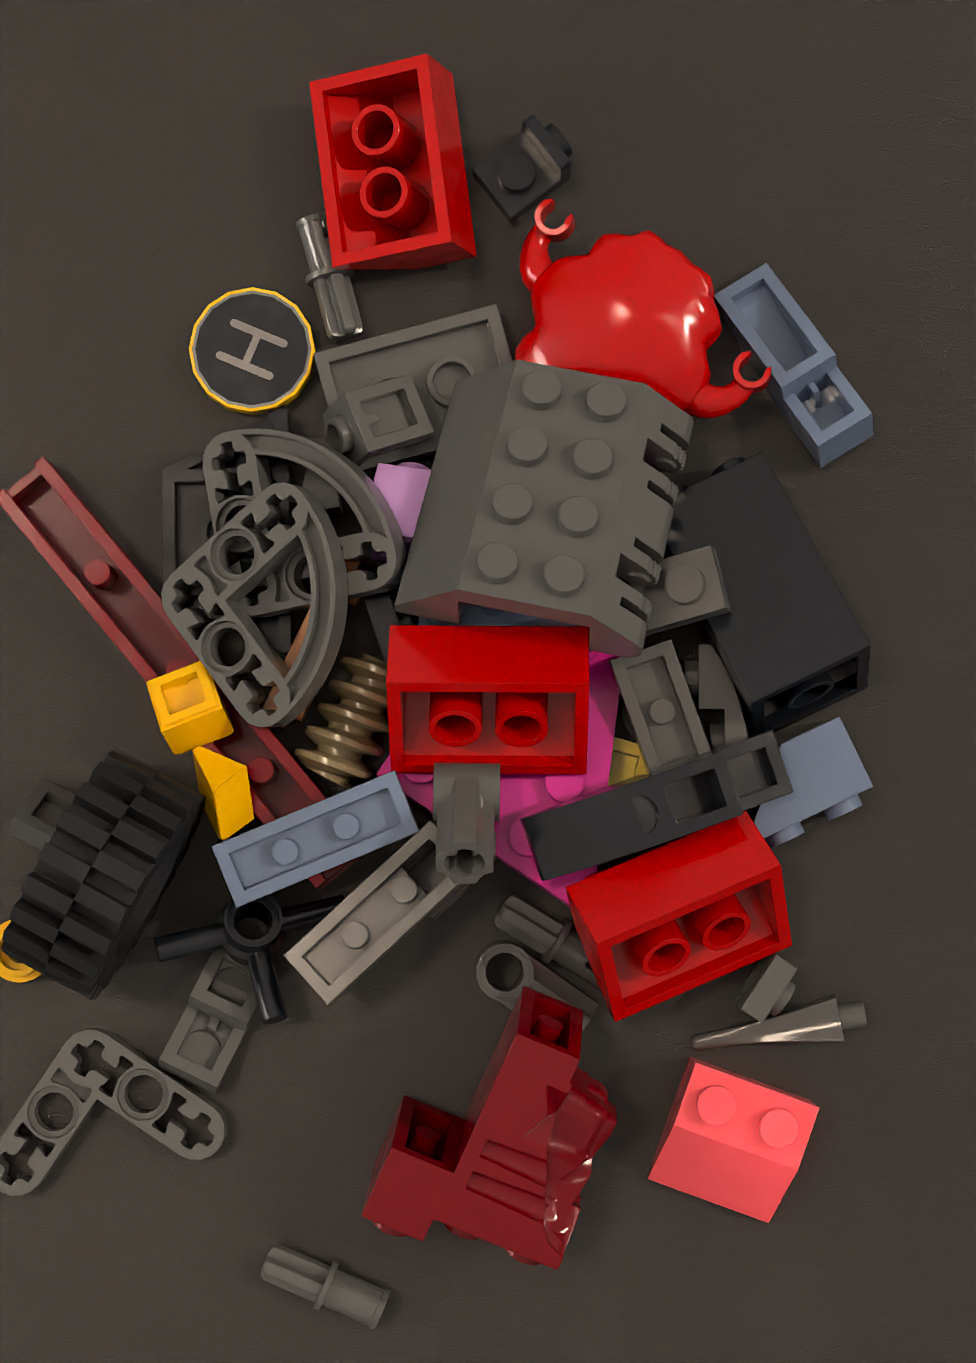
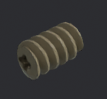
M362 653V658L342 657L339 662L340 666L352 678L351 681L330 680L328 688L340 700L339 704L319 702L316 707L318 713L329 723L328 726L307 725L305 729V734L317 746L316 750L296 748L293 756L303 767L347 789L353 788V785L349 782L351 778L365 780L372 778L374 773L361 758L363 755L382 757L385 749L374 739L373 734L374 732L389 733L388 717L384 714L385 710L388 709L386 690L387 664Z

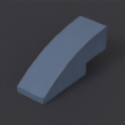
M767 263L714 295L715 304L743 352L752 351L749 362L758 377L761 378L765 370L771 366V381L766 389L820 468L874 435L872 412L837 367L836 354Z

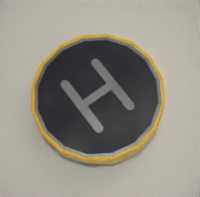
M254 287L227 292L210 303L194 324L189 346L193 373L209 398L229 411L252 416L269 413L268 411L276 410L282 405L286 406L298 398L312 377L315 363L313 353H316L311 327L297 305L277 292Z

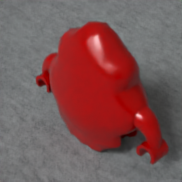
M546 199L538 205L534 218L536 223L523 242L519 267L523 284L530 292L535 326L522 338L517 346L515 360L645 383L688 415L701 419H712L726 415L739 408L748 400L752 393L760 392L769 385L772 372L771 366L765 370L759 380L754 382L747 381L740 375L742 367L749 362L752 351L742 352L736 357L733 363L734 379L731 383L725 386H715L709 383L711 371L707 359V349L718 339L722 330L719 312L714 302L712 278L703 269L694 265L680 250L668 245L661 237L650 230L634 235L610 233L601 236L588 254L566 256L552 262L548 252L550 242L567 240L575 229V219L573 214H570L565 219L563 225L556 229H550L544 225L545 219L553 212L556 203L553 199Z

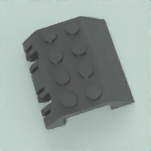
M514 360L455 381L394 605L395 612L460 624L464 605L469 603L590 627V651L628 658L640 656L648 629L647 623L644 621H648L651 616L652 601H649L647 597H643L642 593L617 577L623 578L624 581L635 584L638 587H652L659 580L661 571L659 567L664 558L674 514L672 506L676 503L679 491L677 489L678 486L674 485V482H670L669 478L659 471L672 474V472L678 473L679 470L682 471L687 456L685 452L689 447L694 425L693 419L645 383L522 360Z

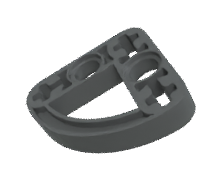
M257 428L228 431L215 436L207 444L203 454V472L214 534L263 489L272 485L268 458L291 460L311 469L328 481L343 496L355 513L363 532L338 538L343 551L344 561L358 562L367 560L372 557V547L376 552L386 553L387 564L377 568V576L374 572L361 570L348 572L345 564L347 583H349L348 600L386 592L395 588L401 582L407 561V552L398 522L378 487L364 471L346 456L318 441L272 429ZM234 451L245 453L246 463L237 467V474L228 472L225 469V461L234 458ZM240 487L253 489L252 496L234 495L229 498L228 495L229 491L241 492ZM279 520L270 528L259 526V530L266 534L275 525L279 524ZM237 539L229 547L227 553L228 564L236 574L244 573L252 565V563L239 561L240 553L254 554V548L250 541L241 543ZM300 546L265 578L267 590L258 593V599L247 597L246 595L239 601L249 616L271 617L310 608L311 593L303 586L301 580V572L307 562L303 546Z
M285 482L274 483L263 489L168 577L161 593L162 606L168 618L239 714L249 724L257 727L285 726L303 712L323 686L334 665L346 625L348 607L347 573L336 531L323 506L307 488ZM282 500L293 503L297 502L298 505L292 511V516L296 521L293 526L277 524L266 534H263L254 527L255 523L263 527L270 528L283 515V511L279 506ZM245 537L254 548V560L247 571L242 574H236L228 564L227 553L233 541ZM302 545L310 575V613L302 646L289 670L239 601ZM188 586L203 587L204 590L200 593L198 599L205 611L213 615H223L224 613V616L211 622L202 610L186 608V604L191 599L190 592L187 589ZM230 629L237 630L245 641L244 656L233 666L227 665L221 659L218 650L220 638ZM252 673L261 685L278 687L279 692L273 698L275 705L278 707L277 710L261 709L259 704L265 698L263 690L255 680H241L239 682V678Z

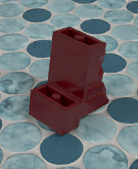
M523 986L464 1119L404 1095L375 1160L361 1216L371 1220L378 1229L386 1234L395 1237H405L408 1235L422 1242L434 1219L444 1223V1226L458 1237L467 1240H477L480 1238L504 1248L512 1258L521 1263L533 1266L541 1263L558 1270L581 1210L579 1205L581 1196L579 1195L591 1175L592 1159L612 1134L617 1124V1109L608 1101L606 1087L577 1067L581 1054L583 1010Z

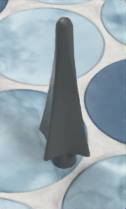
M835 994L781 1012L776 1016H768L763 1023L756 1020L726 1029L694 1035L690 1039V1045L693 1049L700 1050L756 1043L845 1042L842 1030L866 1027L868 1025L863 1001L838 1005Z

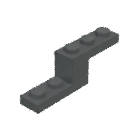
M431 820L283 955L327 1005H332L427 916L436 920L473 885L455 884L448 876L436 871L437 827ZM494 858V865L499 861L497 858Z

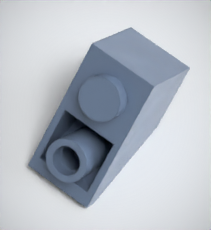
M840 716L778 745L794 792L753 807L750 818L763 838L766 839L769 847L773 848L805 833L800 821L823 811L827 820L830 821L863 805L858 794L872 788L873 784Z

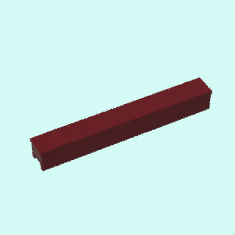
M44 456L33 463L35 468L8 490H0V506L145 682L200 661L166 615L160 593L55 466ZM217 684L234 731L229 736L201 747L247 766L253 812L263 825L327 799L328 796L293 756L271 727H257L249 724L239 714ZM362 856L308 879L315 888L323 890Z

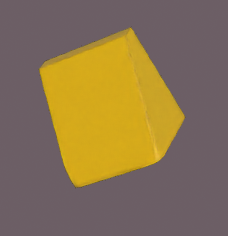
M201 661L146 682L161 733L175 755L186 753L197 746L206 745L233 733L234 729L217 683Z
M197 746L192 752L199 793L206 796L204 810L218 838L227 840L254 819L247 766L209 749Z

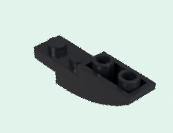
M773 730L757 733L649 774L637 775L525 816L520 818L541 881H546L702 830L743 815L745 810L788 795L794 791Z

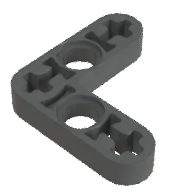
M87 1028L73 1034L65 1042L0 1138V1192L9 1196H22L36 1189L48 1177L98 1101L114 1110L179 1156L189 1160H202L212 1156L224 1144L228 1134V1121L224 1111L216 1103L175 1075L158 1068L156 1062L112 1032L103 1028ZM97 1041L101 1042L105 1046L101 1057L114 1068L121 1066L123 1057L133 1063V1066L118 1079L113 1093L104 1087V1084L113 1078L108 1072L96 1067L85 1073L79 1068L83 1062L82 1055L77 1052L79 1044L89 1047ZM149 1075L160 1083L162 1100L156 1109L140 1111L130 1103L127 1096V1088L130 1081L136 1076ZM60 1093L70 1100L73 1107V1116L66 1127L52 1129L41 1121L38 1109L41 1099L46 1094ZM176 1093L186 1099V1102L177 1111L193 1120L201 1113L208 1115L211 1119L207 1128L214 1135L211 1143L201 1139L194 1146L189 1144L185 1140L188 1128L175 1118L169 1121L167 1130L157 1123V1120L171 1108ZM25 1123L36 1137L52 1142L55 1146L51 1153L44 1144L38 1146L27 1164L34 1171L33 1177L24 1174L18 1179L13 1180L7 1175L11 1164L4 1157L6 1152L16 1155L22 1151L32 1138L31 1135L21 1133L20 1131Z

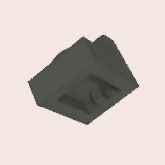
M410 374L344 392L323 413L324 436L327 444L332 449L346 456L358 467L372 456L425 441L434 433Z

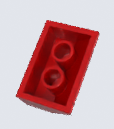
M426 53L309 82L332 267L337 270L422 269L477 257L453 74Z
M390 625L386 690L391 772L434 773V762L500 763V774H587L590 686L589 627Z
M744 811L743 815L704 828L664 846L651 848L638 857L605 871L592 873L583 880L565 887L576 931L606 1005L615 1022L792 946L781 864L747 811Z

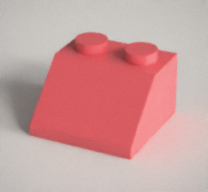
M689 1056L647 1179L769 1223L799 1169L820 1107L806 1098Z

